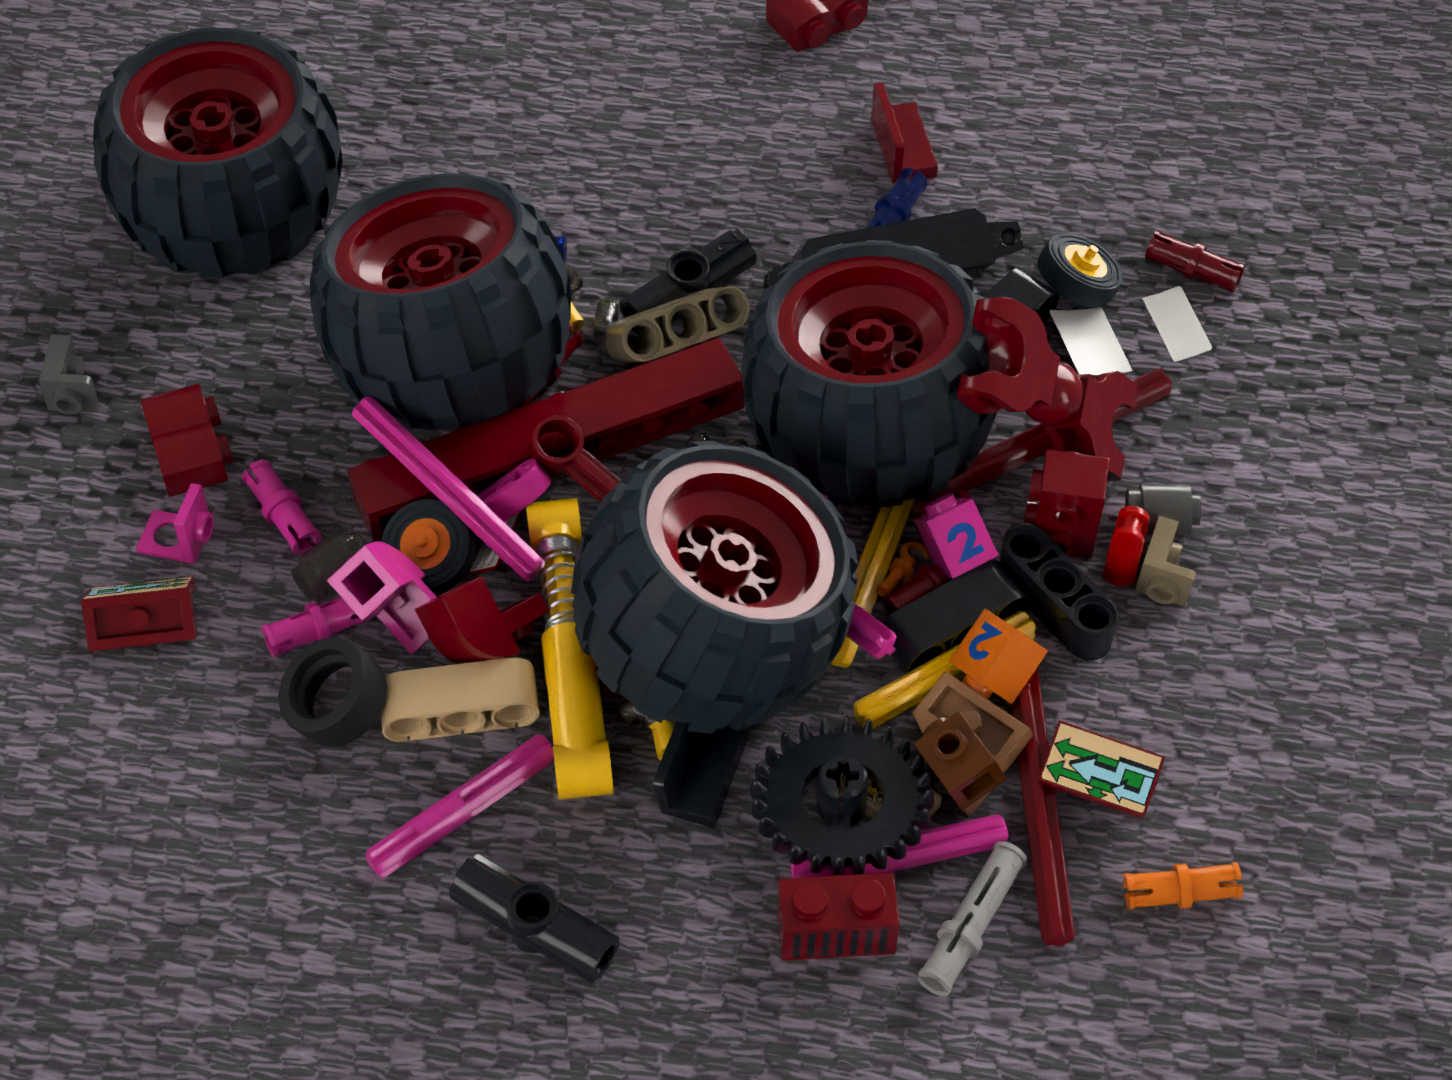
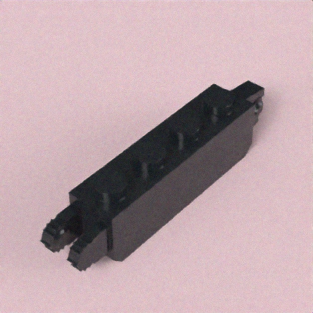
M972 208L811 238L798 248L793 256V262L818 253L820 249L841 243L849 244L865 242L867 240L892 241V243L919 246L938 253L941 260L948 264L959 266L975 280L982 278L981 270L994 264L995 260L1017 253L1024 248L1018 221L987 222L984 214ZM793 262L785 263L782 266L778 265L773 267L772 271H768L767 275L763 276L764 280L761 288L766 289L779 281L778 273Z

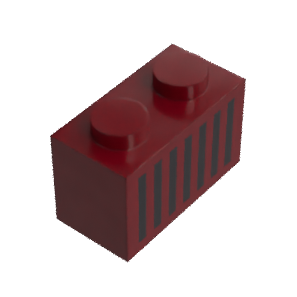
M894 872L779 879L777 915L782 961L896 954L900 921Z

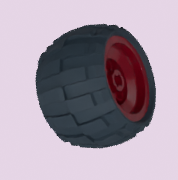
M211 26L194 28L177 34L166 35L146 44L144 49L133 56L127 57L112 72L114 81L102 89L94 119V165L109 210L129 238L136 242L142 251L156 257L159 264L177 272L184 269L199 272L200 277L225 278L226 274L247 272L250 275L270 269V264L282 258L294 257L310 245L308 238L313 235L314 231L324 228L336 201L343 162L337 117L318 77L313 76L309 65H306L303 60L297 57L294 49L281 40H270L261 36L259 31L239 27L216 28Z
M447 173L420 176L400 181L377 190L343 212L324 231L325 238L315 247L312 258L313 267L309 280L313 325L324 357L348 394L359 403L364 397L372 396L406 428L437 430L463 427L505 413L532 397L546 385V378L557 370L565 355L564 346L569 337L571 289L560 247L541 214L534 208L525 194L513 192L510 184L488 177Z
M875 240L849 244L841 243L820 249L818 253L802 260H796L778 273L779 281L772 287L764 289L749 321L741 362L746 413L764 452H767L769 457L793 467L811 480V484L820 493L827 495L828 500H831L832 503L846 506L865 504L877 505V508L903 505L905 500L919 496L929 497L948 487V479L952 478L955 473L966 472L985 445L997 414L995 412L980 415L957 398L961 374L968 376L979 375L983 371H988L990 363L985 346L986 335L972 326L976 300L984 299L973 286V279L959 266L951 265L941 260L938 253L919 246Z
M716 441L690 442L687 449L676 450L666 448L637 465L602 499L578 546L571 588V593L574 594L572 606L574 608L573 618L576 623L574 630L582 652L590 655L599 668L596 675L614 694L620 693L638 707L636 711L660 723L663 720L676 723V721L688 723L686 730L691 732L713 734L716 728L723 729L725 726L740 731L773 718L787 706L795 703L814 687L840 651L850 627L856 604L853 601L858 581L856 574L858 560L855 544L846 537L842 528L845 521L831 500L826 499L811 484V480L793 467L767 456L764 452L743 445L735 447L721 445Z

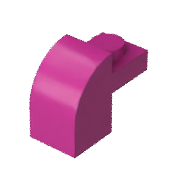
M380 541L364 545L327 580L362 621L376 615L410 655L419 651L430 641L415 608L436 598V596L422 581L426 576L424 572L393 546Z

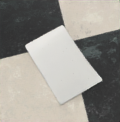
M1180 286L1142 298L1174 362L1212 349L1196 314ZM1102 307L1079 310H1050L1052 319L1079 374L1100 375L1111 371H1119L1121 373L1133 371Z

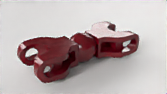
M1009 297L976 300L972 326L986 335L985 346L990 363L988 371H983L979 375L968 376L961 374L957 392L958 400L980 415L995 413L1002 408L1010 413L1025 411L1028 417L1035 422L1041 423V428L1050 434L1054 450L1075 451L1084 455L1109 458L1107 481L1121 480L1125 455L1115 445L1112 435V419L1117 408L1125 407L1134 410L1138 386L1119 371L1105 372L1095 378L1089 373L1077 374L1067 363L1060 362V356L1053 352L1048 344L1046 330L1040 316L1021 302Z

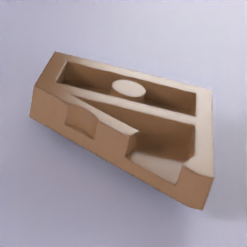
M946 671L912 713L923 734L924 730L935 720L942 717L949 718L959 711L996 760L1003 773L1007 771L1034 736L1028 726ZM989 793L962 812L970 817Z

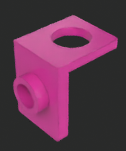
M190 484L178 514L160 510L152 511L136 547L137 553L195 564L203 544L209 541L214 527V516L208 510L202 485ZM165 525H174L179 543L170 547L160 546L154 541V535L159 528Z

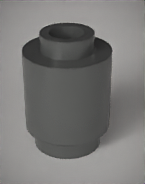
M1139 484L1138 489L1126 490L1125 506H1137L1149 514L1150 520L1146 535H1153L1159 516L1179 522L1175 535H1190L1192 525H1200L1201 497L1200 494H1192L1190 484Z

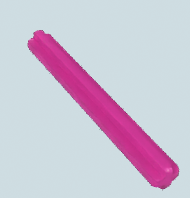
M366 396L354 407L352 411L353 417L524 581H531L542 571L545 566L544 560L372 396Z

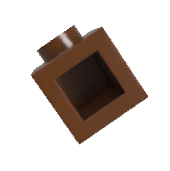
M959 711L949 718L942 717L932 722L924 730L922 737L914 742L920 754L961 811L1007 780L996 760Z

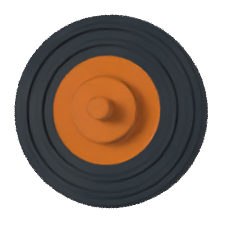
M433 499L414 501L399 509L387 523L381 542L389 544L402 552L424 572L426 576L422 581L433 593L446 591L463 580L471 569L476 554L474 532L442 501Z

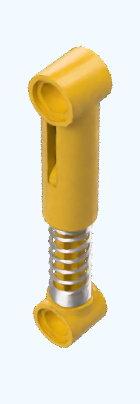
M568 498L532 502L526 506L530 547L545 562V566L540 572V583L542 586L541 594L545 604L548 605L549 612L544 614L546 625L545 632L541 637V646L554 745L553 755L558 800L614 794L608 740H606L599 677L596 675L598 667L590 655L582 652L574 630L576 627L573 618L574 608L572 607L574 594L571 593L577 550L582 540L578 499Z

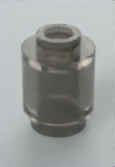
M342 529L336 530L298 558L299 565L291 570L296 585L312 602L318 603L323 598L331 600L338 593L327 580L367 543L356 532L348 534Z

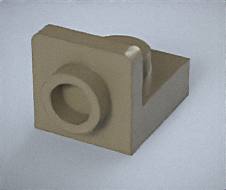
M1159 516L1135 591L1146 594L1150 599L1161 604L1175 603L1185 606L1196 572L1176 565L1183 546L1173 542L1179 522Z

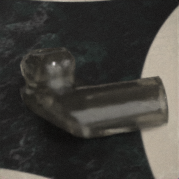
M602 300L596 307L591 339L594 346L610 356L605 343L606 333L610 326L619 320L620 307L613 301ZM628 333V346L636 353L640 347L639 340Z

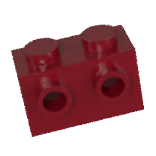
M1047 449L1043 470H1032L1023 524L1029 523L1041 528L1068 556L1092 559L1105 502L1109 458L1084 455L1075 451Z

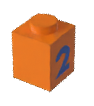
M984 608L949 662L966 673L961 682L989 700L994 692L1013 704L1048 650Z

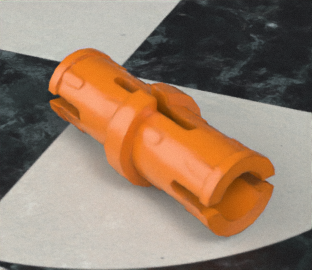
M1237 862L1199 868H1188L1187 864L1182 863L1174 864L1170 871L1123 874V887L1127 888L1128 891L1147 889L1145 891L1124 893L1128 910L1168 904H1177L1178 908L1185 909L1192 908L1193 902L1229 898L1241 899L1243 896V885H1237L1236 881L1219 883L1221 881L1242 880L1240 867Z

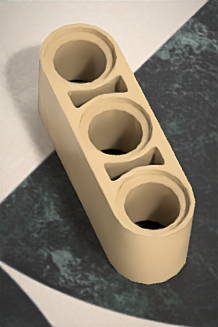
M494 659L398 671L385 676L387 691L385 703L381 710L382 733L385 738L394 742L408 741L407 736H410V741L460 735L462 734V729H464V734L515 728V723H518V727L529 726L540 715L535 671L532 663L526 659Z

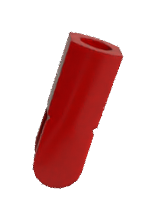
M1125 506L1118 513L1102 575L1107 582L1115 586L1126 587L1134 585L1150 520L1149 514L1142 508Z

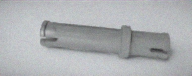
M1006 841L996 842L993 847L994 850L971 885L952 920L943 922L937 933L939 942L924 967L917 974L918 981L928 991L939 996H948L967 960L976 958L983 946L981 937L1002 904L1018 873L1026 864L1027 857L1017 846Z

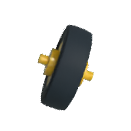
M1058 233L1052 236L1045 244L1038 258V269L1044 280L1060 295L1083 306L1102 307L1113 299L1123 281L1122 270L1113 256L1097 243L1077 234Z

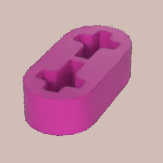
M531 458L480 492L477 497L505 522L540 497L549 487L552 479L538 461Z

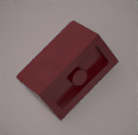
M875 83L871 121L892 184L936 178L938 165L916 102L891 105L884 83Z

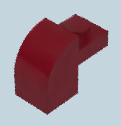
M480 576L448 590L415 608V611L435 648L451 662L462 664L509 658L521 653L515 641L535 631L531 622L549 612V609L541 594L537 593L499 610L483 577Z

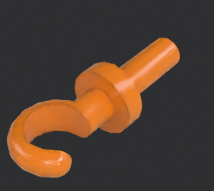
M912 541L905 543L901 547L900 558H895L888 568L890 574L876 589L880 596L883 597L885 594H889L900 581L905 583L914 576L913 567L916 562L909 555V550L921 551L925 556V560L930 558V554L923 544Z

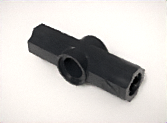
M739 229L735 231L729 230L698 251L685 250L675 253L667 262V271L619 301L620 312L626 318L704 289L723 286L756 264L757 255L749 242V238ZM676 312V313L674 314V316L672 317V319H673L674 317H676L677 315H679V314ZM632 328V330L638 336H640L639 332L635 328Z
M480 854L466 859L456 872L454 882L449 889L452 900L510 934L513 943L520 950L528 953H541L591 984L596 979H601L612 964L613 957L619 948L618 936L560 903L555 891L548 885L540 882H525ZM531 913H541L546 916L543 920L536 923H528L522 920Z

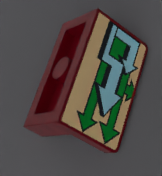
M195 577L90 588L81 598L88 651L196 639L197 627L192 593L196 588Z
M1059 720L1039 774V782L1042 785L1125 814L1143 818L1146 815L1152 794L1155 791L1165 756Z

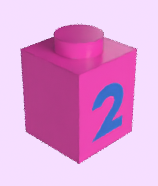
M953 493L944 495L926 504L924 507L927 514L914 520L933 563L939 566L948 578L953 579L999 556L973 499H955Z

